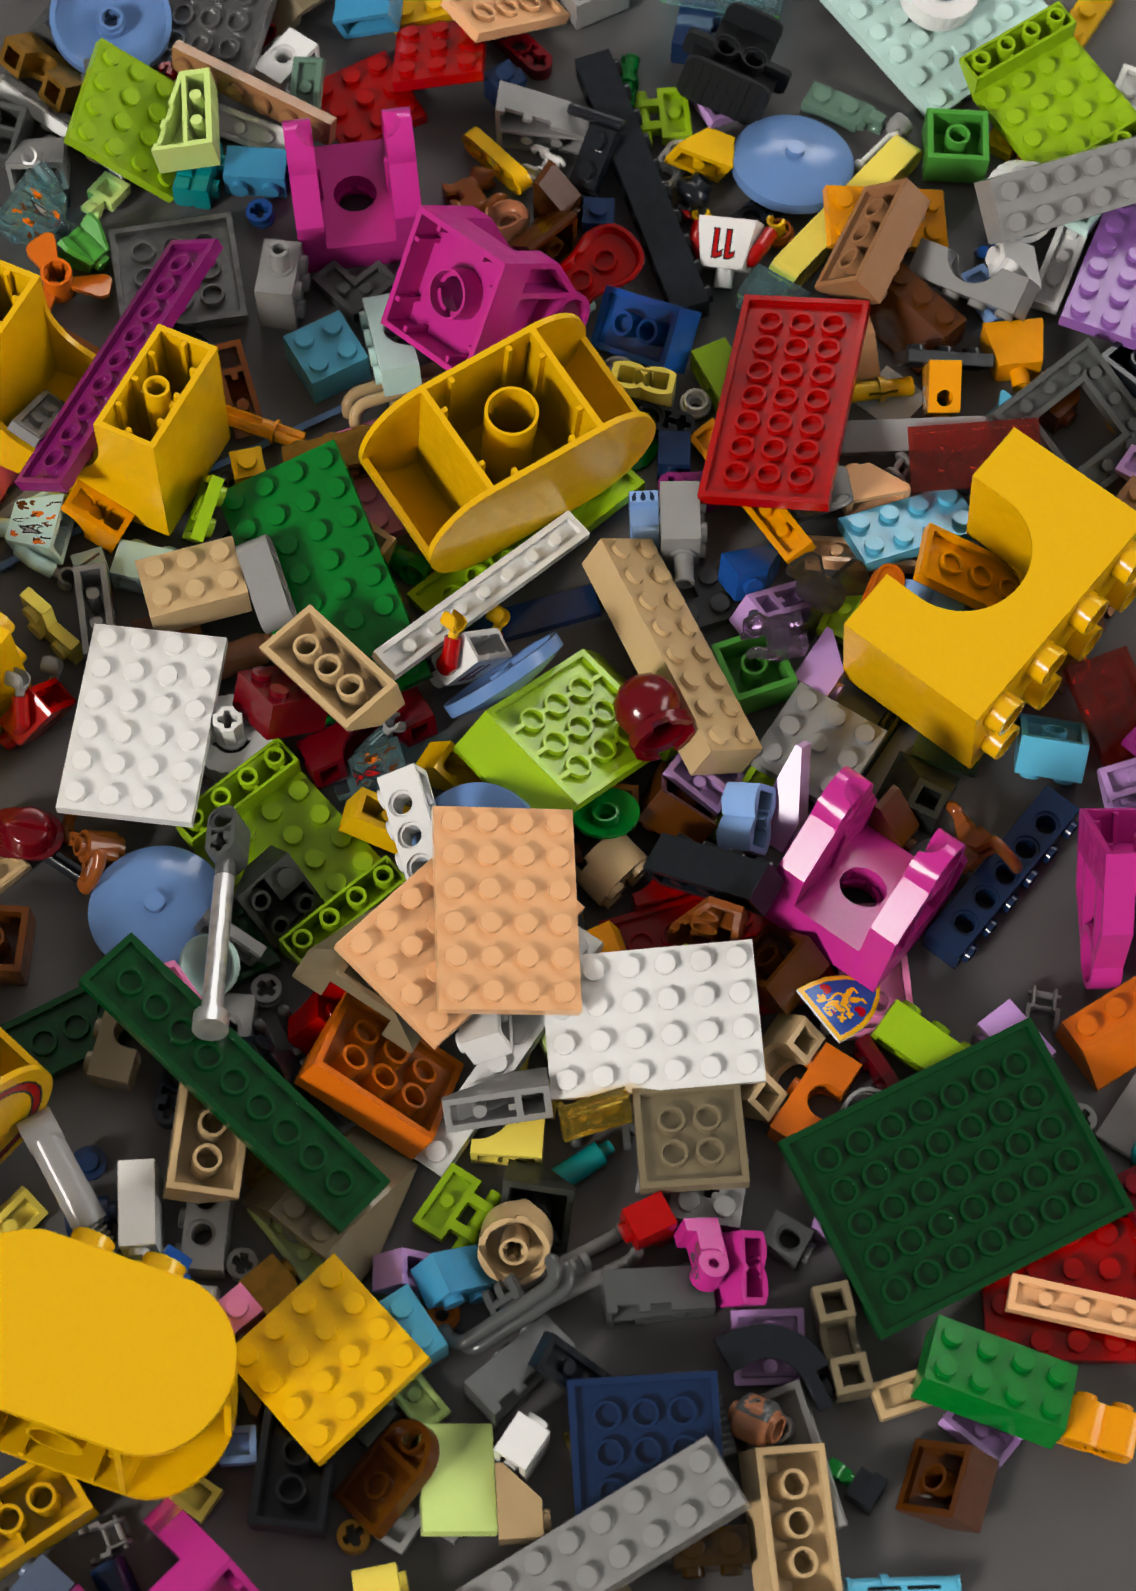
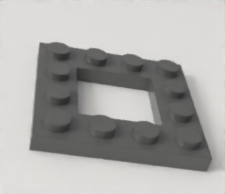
M1088 337L1001 404L989 416L1005 437L1015 427L1069 464L1036 419L1080 385L1117 434L1113 440L1076 468L1080 473L1105 489L1120 477L1115 472V468L1132 444L1136 445V400Z

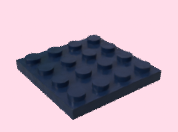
M717 1370L567 1379L575 1516L705 1436H708L713 1441L723 1458Z

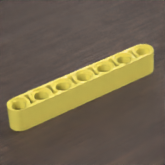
M896 134L845 186H870L907 178L919 164L923 151ZM824 208L773 259L768 268V275L792 292L797 291L829 258L833 250L827 249Z

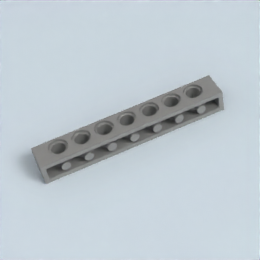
M225 993L223 1008L230 1014L229 1026L237 1028L236 1033L240 1037L255 1035L253 1021L258 1018L259 1012L256 995ZM236 1200L216 1202L209 1209H201L198 1207L199 1204L190 1202L186 1203V1208H180L178 1228L183 1230L182 1242L176 1243L175 1248L193 1260L187 1272L190 1277L226 1280V1259L230 1250ZM202 1231L212 1233L208 1243L203 1245L194 1243L198 1233Z

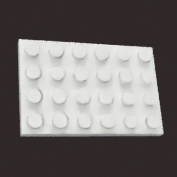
M94 623L55 807L58 813L188 828L194 827L213 727L212 718L216 711L227 654V637Z
M752 939L580 954L582 1012L580 1016L544 1015L551 1101L631 1095L632 1088L669 1090L731 1084L766 1083Z

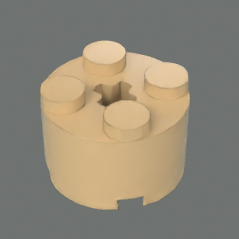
M626 834L613 839H603L584 857L587 863L584 869L581 870L578 866L575 868L576 883L599 906L604 905L609 910L622 898L621 892L627 884L634 887L646 876L647 872L643 869V865L648 856Z
M528 1199L507 1201L494 1207L486 1215L482 1223L478 1241L477 1256L484 1272L498 1282L500 1280L505 1281V1277L513 1273L520 1285L531 1283L539 1278L546 1269L544 1263L545 1256L550 1254L552 1249L553 1229L551 1222L546 1214Z

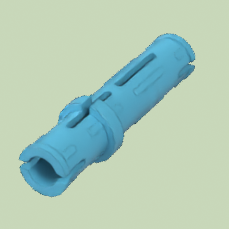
M887 1573L879 1574L878 1578H845L844 1582L845 1591H868V1588H898V1590L880 1591H962L959 1574L952 1576L888 1577ZM931 1586H936L938 1589H912V1590H909L907 1587H931Z

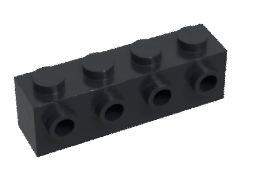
M662 832L643 865V869L659 885L705 899L708 896L743 906L747 912L764 917L785 882L776 872V865L764 857L749 858L739 850L730 849V851H725L709 841H704L703 844L697 843L681 833L673 836Z

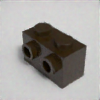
M748 1524L721 1526L672 1557L673 1575L682 1574L683 1579L704 1578L707 1572H720L722 1577L743 1575V1570H749L751 1565Z

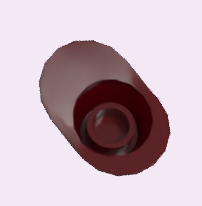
M34 806L10 807L0 810V857L31 861L44 860L53 856L60 849L64 840V829L60 820L52 813Z

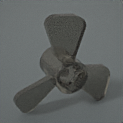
M815 552L804 553L787 565L786 574L797 580L795 586L796 595L812 605L797 632L796 643L803 646L809 645L813 641L822 611L826 614L835 613L842 607L846 596L864 594L870 579L867 568L862 561L852 558L831 578L825 575L822 557Z

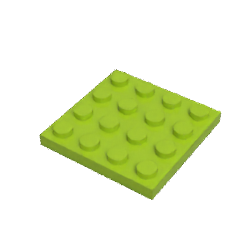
M101 37L95 43L63 142L170 203L174 200L172 187L177 171L160 173L151 150L153 144L158 141L161 132V121L166 118L169 110L168 102L175 82Z

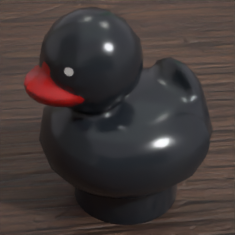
M695 171L691 177H682L676 182L677 193L685 202H679L673 208L677 207L679 209L682 223H687L693 219V209H703L708 205L709 193L714 188L711 181L699 171Z

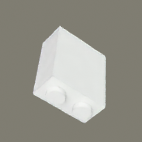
M154 1158L118 1161V1247L124 1257L141 1262L144 1253H160L165 1248L164 1199H162L164 1178Z

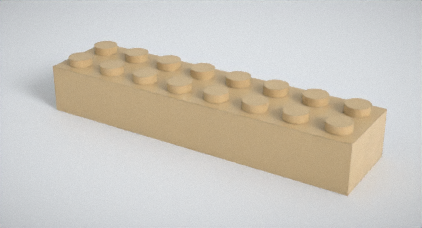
M600 538L582 562V566L637 673L651 672L667 678L679 692L682 703L681 709L687 710L692 716L696 733L690 742L678 750L690 775L742 773L763 747L653 540Z

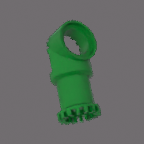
M405 544L401 546L395 545L388 566L393 567V571L398 572L404 582L412 586L418 585L423 580L425 581L432 569L431 565L427 563V559H423V555L419 557L418 553L409 552V546ZM411 567L414 568V569H416V570L419 571V572H418V573H415L416 571H415V570L412 571V570H411Z

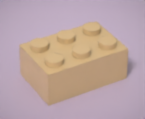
M232 536L135 561L153 630L173 632L252 611L248 589Z

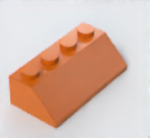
M1136 976L1062 1021L1055 1034V1037L1096 1092L1136 1068Z

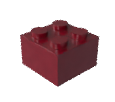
M277 665L268 667L257 666L253 669L238 671L232 706L236 711L241 712L242 716L266 740L323 731L325 729L327 712Z

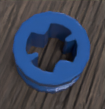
M258 198L249 202L245 212L252 227L265 229L275 222V213L272 204L268 200ZM264 210L263 217L257 218V211Z

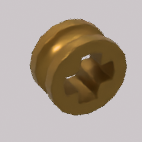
M351 1518L340 1524L336 1539L344 1553L357 1556L368 1549L371 1543V1534L357 1519ZM352 1527L355 1528L356 1532L360 1529L364 1532L360 1536L361 1544L353 1547L351 1542L346 1545L343 1541L348 1537L347 1530Z

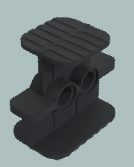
M734 2L727 7L715 36L695 27L690 28L682 45V49L689 56L676 85L678 93L685 99L710 108L716 113L728 116L731 120L737 121L740 124L749 126L757 120L760 121L772 93H784L792 76L790 70L770 61L783 32L781 22L776 17L755 9L750 5Z

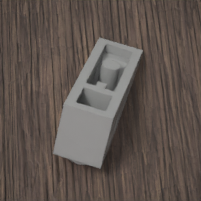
M546 1067L510 1072L441 1097L446 1133L554 1117Z

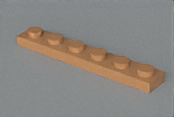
M177 40L172 46V70L179 73V71L210 67L219 93L280 123L285 120L310 118L313 140L324 145H331L335 140L337 117L180 40Z

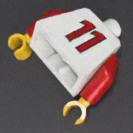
M706 209L705 215H700L698 210H693L692 217L694 222L689 237L692 243L693 254L695 258H698L701 266L716 270L713 287L732 290L734 272L750 273L752 267L757 266L769 251L776 238L784 235L786 231L785 219H782L779 224L774 225V216L769 215L766 219L767 227L764 228V224L757 220L712 216L709 209Z
M497 605L486 613L485 616L487 620L494 623L492 628L463 633L461 632L467 625L466 618L455 609L452 611V614L448 611L443 612L440 623L449 629V633L444 636L443 648L432 656L431 661L435 669L432 670L434 677L430 681L435 687L441 689L444 686L470 683L513 657L503 638L504 633L501 632V629L507 625L511 617L508 610Z

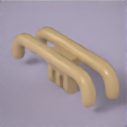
M436 362L421 365L422 384L447 370ZM375 380L358 385L345 394L341 403L342 415L345 419H349V426L353 429L355 426L362 425L361 416L365 410L388 402L389 406H391L407 393L385 397L382 384L376 385Z

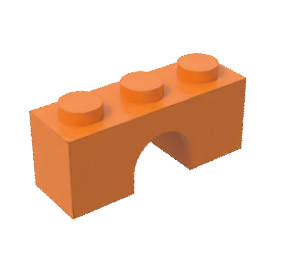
M826 1042L820 1051L817 1050L808 1065H804L808 1070L802 1079L795 1077L786 1090L789 1098L783 1107L779 1106L771 1120L766 1122L770 1125L767 1137L778 1143L780 1140L821 1121L822 1119L813 1114L809 1109L808 1101L814 1096L826 1095L841 1103L858 1078L862 1064Z

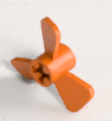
M45 232L28 243L26 248L27 256L40 269L45 298L50 311H52L54 303L68 302L72 299L75 292L98 299H105L110 296L113 282L109 275L97 274L73 277L70 264L66 260L58 258L56 240L53 233ZM58 278L64 279V280H63L62 282H60V283H59V281L57 282V279H58Z

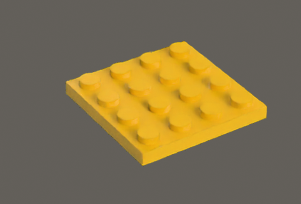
M335 1253L236 1343L237 1373L320 1467L432 1362L430 1357Z

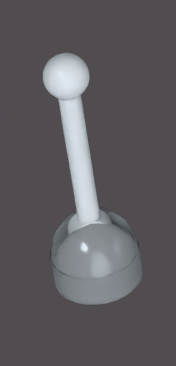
M897 112L889 119L886 125L888 134L862 159L854 161V169L856 171H860L865 166V163L893 136L898 134L905 138L913 131L911 121L904 114Z

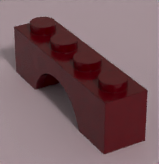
M417 686L401 692L405 705L397 711L400 713V716L395 719L394 726L398 722H405L407 725L406 730L402 733L392 732L385 738L398 741L408 748L438 734L434 713ZM336 722L323 731L309 734L304 739L296 742L300 760L317 789L320 790L347 777L348 763L353 753L363 744L370 742L382 730L383 725L346 731Z

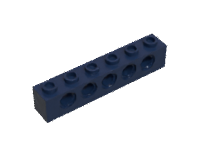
M1046 786L1002 839L1023 865L1022 872L1014 874L996 853L988 856L925 932L921 945L954 970L961 961L967 964L979 948L975 945L982 936L988 938L998 926L999 921L996 918L1002 911L1008 914L1017 903L1019 896L1016 894L1021 887L1024 886L1028 889L1039 875L1036 869L1042 862L1049 864L1059 850V847L1056 845L1063 837L1068 840L1075 832L1079 824L1075 821L1079 808L1049 786ZM1036 827H1047L1051 833L1043 834ZM1016 851H1027L1031 855V858H1022L1016 853ZM996 875H1006L1011 879V882L1002 883L996 878ZM976 900H987L992 907L982 908L976 903ZM965 924L971 929V932L962 933L956 929L955 925Z

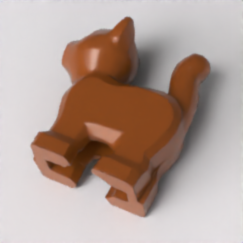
M480 166L472 167L468 177L461 178L450 185L447 183L441 185L442 196L446 205L474 206L483 213H485L486 207H491L496 202L507 199V195L504 192H497L486 198L482 191L496 187V183L493 180L495 170Z

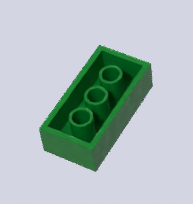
M939 1314L925 1335L911 1397L1052 1449L1066 1431L1079 1366Z

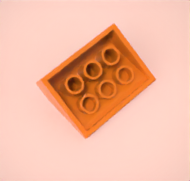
M345 991L306 1056L294 1084L412 1160L434 1140L444 1115L441 1097L453 1093L464 1064L439 1047L434 1050L423 1038L420 1039L412 1054L405 1051L381 1035L390 1020Z

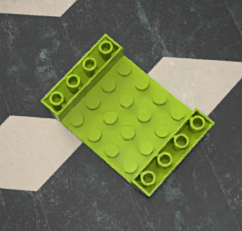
M1060 1L1053 3L959 58V64L973 101L981 111H988L989 121L1021 160L1043 163L1136 135V110L1074 38L1077 22Z
M586 649L578 651L487 709L453 749L484 783L495 784L511 790L523 798L533 809L573 810V816L583 806L650 762L641 761L636 758L628 744L630 736L627 735L616 721L613 703L619 687L626 679L600 653ZM673 746L666 751L660 752L659 755L666 762L679 752H676Z
M279 738L273 739L199 796L193 828L175 826L191 851L204 859L214 870L215 864L205 850L207 823L209 815L216 808L223 805L233 806L250 830L247 866L271 845L289 853L325 902L278 939L280 945L276 948L281 954L298 965L310 948L383 902L406 881L405 875L387 855L381 858L367 842L338 831L342 815L301 771L299 759ZM244 870L235 875L234 893Z

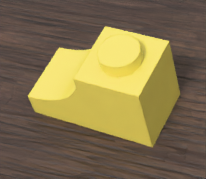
M545 1119L506 1124L503 1129L492 1136L471 1139V1163L508 1165L509 1159L542 1164Z

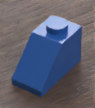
M772 544L723 552L720 558L718 582L735 602L741 601L746 594L770 588L779 573L781 555Z

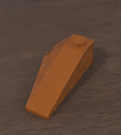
M708 896L670 924L667 943L680 946L684 944L741 940L748 914L743 906Z

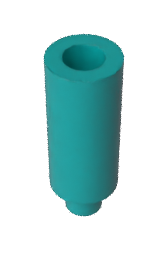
M609 1140L604 1141L600 1145L592 1142L551 1170L574 1186L607 1164L606 1157L614 1153L615 1149Z

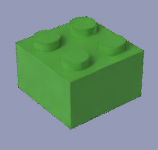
M927 108L922 128V180L963 183L985 180L990 161L988 111Z
M773 624L710 646L745 715L787 701L797 688L798 679Z

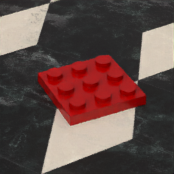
M439 21L429 25H409L400 28L396 36L392 85L394 93L484 81L486 41L475 43L456 21Z
M385 50L324 77L321 110L337 117L335 133L337 144L383 139L381 127L382 109L409 106L413 128L427 122V114L411 90L394 93L392 85L394 64Z

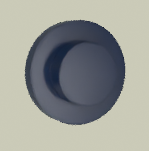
M84 1146L74 1153L88 1182L95 1181L103 1176L107 1169L108 1161L105 1153L100 1148Z

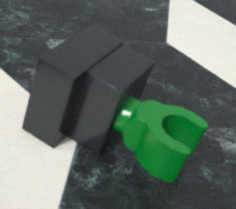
M831 1457L828 1464L834 1481L848 1487L844 1499L869 1516L886 1490L888 1479L877 1472L873 1474L862 1466L858 1473L854 1474L842 1462Z

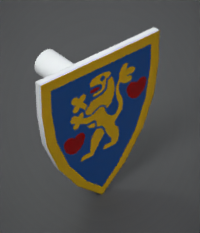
M846 975L824 977L796 990L821 1021L820 1031L825 1035L831 1034L839 1044L853 1037L866 1027L874 1016L880 999V986L873 993L855 979Z

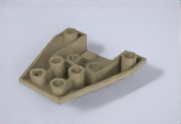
M376 905L310 948L293 972L292 977L319 995L323 994L330 982L345 990L388 1018L390 1022L381 1035L412 1054L422 1037L334 950L335 944L378 906Z

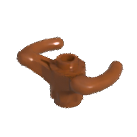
M950 800L945 804L946 811L954 820L957 840L966 845L964 855L968 861L962 872L964 875L969 871L973 872L988 856L995 853L1003 859L1014 874L1022 872L1023 865L1003 840L997 836H992L983 826L977 827L956 801Z
M65 814L62 820L64 829L62 844L73 846V852L81 862L82 871L77 881V887L82 894L87 895L98 885L105 865H111L125 855V839L115 831L88 829L81 832L74 831L78 815Z

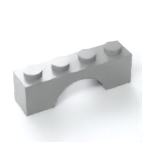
M921 238L908 267L931 288L941 289L940 294L954 301H958L959 297L969 300L967 305L982 312L985 311L986 307L996 310L994 315L1008 322H1012L1013 317L1025 321L1040 287L1030 278L1003 268L995 276L984 282H965L959 269V255L948 247Z

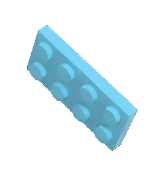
M951 485L840 517L837 521L839 532L865 572L877 569L886 563L894 564L917 557L923 530L930 522L968 541L974 540L966 534L969 506L962 495Z

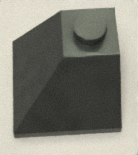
M509 1159L503 1179L501 1203L518 1199L530 1200L533 1205L540 1208L551 1222L553 1229L551 1252L567 1253L576 1187L544 1164Z

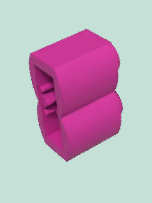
M739 1230L722 1233L729 1261V1270L721 1280L719 1287L713 1291L716 1307L742 1308L765 1305L768 1298V1279L764 1270L767 1258V1245L763 1232Z

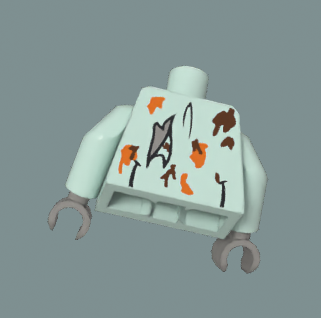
M41 491L29 498L17 500L11 517L0 518V537H5V541L12 548L14 556L25 565L48 578L51 576L57 578V586L61 590L70 591L72 585L69 582H65L61 577L69 576L74 579L73 568H57V564H63L75 522L69 515L60 510L68 494Z

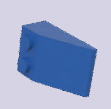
M606 285L590 342L594 348L618 356H624L651 367H664L675 373L684 374L702 313Z

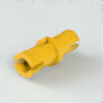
M882 376L876 377L875 381L855 383L851 403L877 400L880 403L886 402L887 398L912 397L915 392L913 377L885 379Z

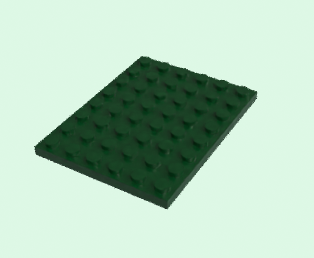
M1031 1017L777 1143L879 1341L1135 1210Z

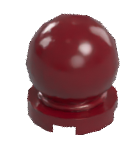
M651 672L632 676L619 687L613 703L616 721L627 735L630 736L628 744L638 760L647 762L662 759L659 755L660 752L666 751L673 746L677 752L690 742L695 735L694 720L687 710L681 709L682 703L679 692L667 678Z

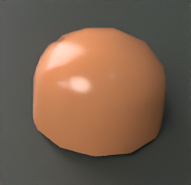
M505 199L485 209V214L492 218L506 242H509L513 236L522 234L529 226L530 214L528 208L520 201Z

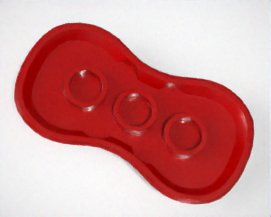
M607 223L588 230L581 237L572 253L560 263V266L575 290L583 294L589 301V304H591L595 299L604 294L606 285L619 288L631 282L641 271L645 256L640 243L632 233L620 225Z

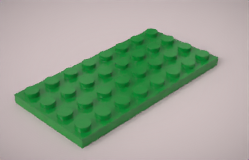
M334 439L227 489L221 509L236 546L268 534L277 552L297 614L309 604L312 605L379 666L371 657L373 651L412 624L338 443ZM425 658L396 679L395 682L398 684L400 692L434 676ZM328 713L325 726L336 722Z

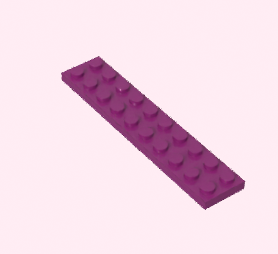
M217 238L181 239L169 242L14 481L22 491L67 493L74 486L76 478L85 464L92 458V453L97 447L93 423L157 324L159 323L172 329L178 318L185 312L190 299L200 288L201 282L210 268L215 265L217 257L224 248Z

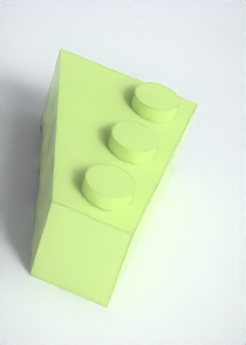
M210 67L179 71L168 102L169 110L166 118L161 121V132L158 141L153 144L151 150L160 173L221 165L218 90Z

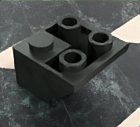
M900 750L875 797L879 801L893 784L899 787L920 824L918 830L932 836L946 810L945 804L952 799L961 778Z
M272 845L246 866L233 896L273 949L280 945L278 939L325 903L289 853Z

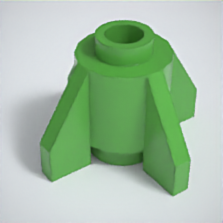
M90 212L80 223L81 226L74 229L69 236L61 238L57 243L62 248L58 253V258L66 260L72 269L89 273L94 270L97 272L102 271L111 261L109 257L111 249L106 240L101 222Z

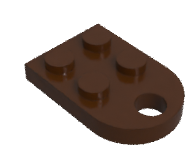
M402 1419L394 1422L385 1429L372 1447L366 1451L332 1495L371 1535L381 1541L435 1471L440 1453L437 1436L429 1427L415 1419ZM421 1435L420 1443L411 1450L412 1441L415 1437Z

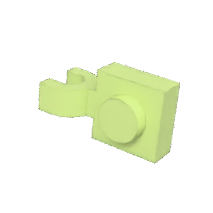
M105 171L87 190L88 199L90 200H87L81 206V211L86 213V215L91 212L100 220L105 208L114 212L131 193L130 184Z

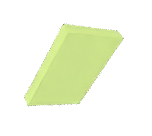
M423 1423L437 1436L440 1453L435 1471L419 1491L421 1537L496 1536L498 1533L492 1424ZM421 1435L417 1436V1443L419 1444Z

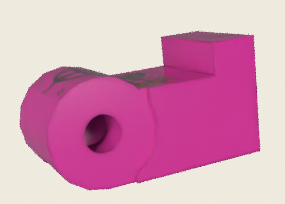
M718 1217L683 1218L674 1234L677 1248H687L692 1267L689 1274L690 1281L696 1289L702 1292L715 1291L729 1270L727 1251Z

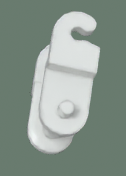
M534 144L531 151L533 154H537L539 151L540 158L544 159L541 166L537 165L536 167L527 163L521 165L529 172L531 178L536 179L549 160L554 162L558 168H564L566 161L562 157L550 153L549 148Z

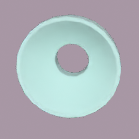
M208 933L200 934L187 942L179 959L180 968L201 997L203 994ZM230 941L225 993L234 986L240 971L239 955Z

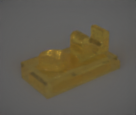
M625 1086L590 1096L587 1099L576 1098L577 1102L564 1105L563 1101L557 1103L564 1142L633 1122L629 1093Z

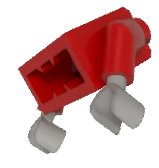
M51 655L44 656L40 664V671L49 674V680L30 688L28 686L31 676L28 672L14 667L13 672L10 670L6 672L4 684L15 688V693L11 695L12 706L0 718V725L4 728L0 733V744L4 748L12 750L17 744L22 746L38 739L77 703L61 682L58 681V677L64 668V663L60 658Z

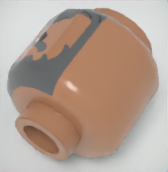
M748 1393L740 1401L735 1400L731 1404L727 1415L728 1420L731 1421L730 1426L733 1436L757 1448L777 1443L783 1434L786 1424V1418L782 1415L780 1405L756 1393Z

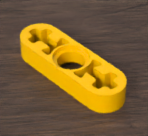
M473 127L462 136V143L468 153L485 168L494 169V176L515 195L520 196L532 187L533 182L526 169L480 128Z

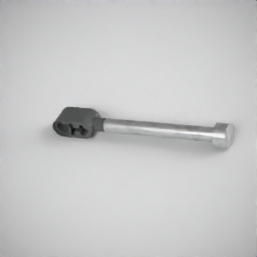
M223 805L216 808L209 815L207 823L205 850L215 864L202 1005L194 1010L192 1021L193 1034L206 1041L221 1040L229 1032L230 1014L223 1008L235 875H238L246 868L249 858L250 830L236 809L231 805Z

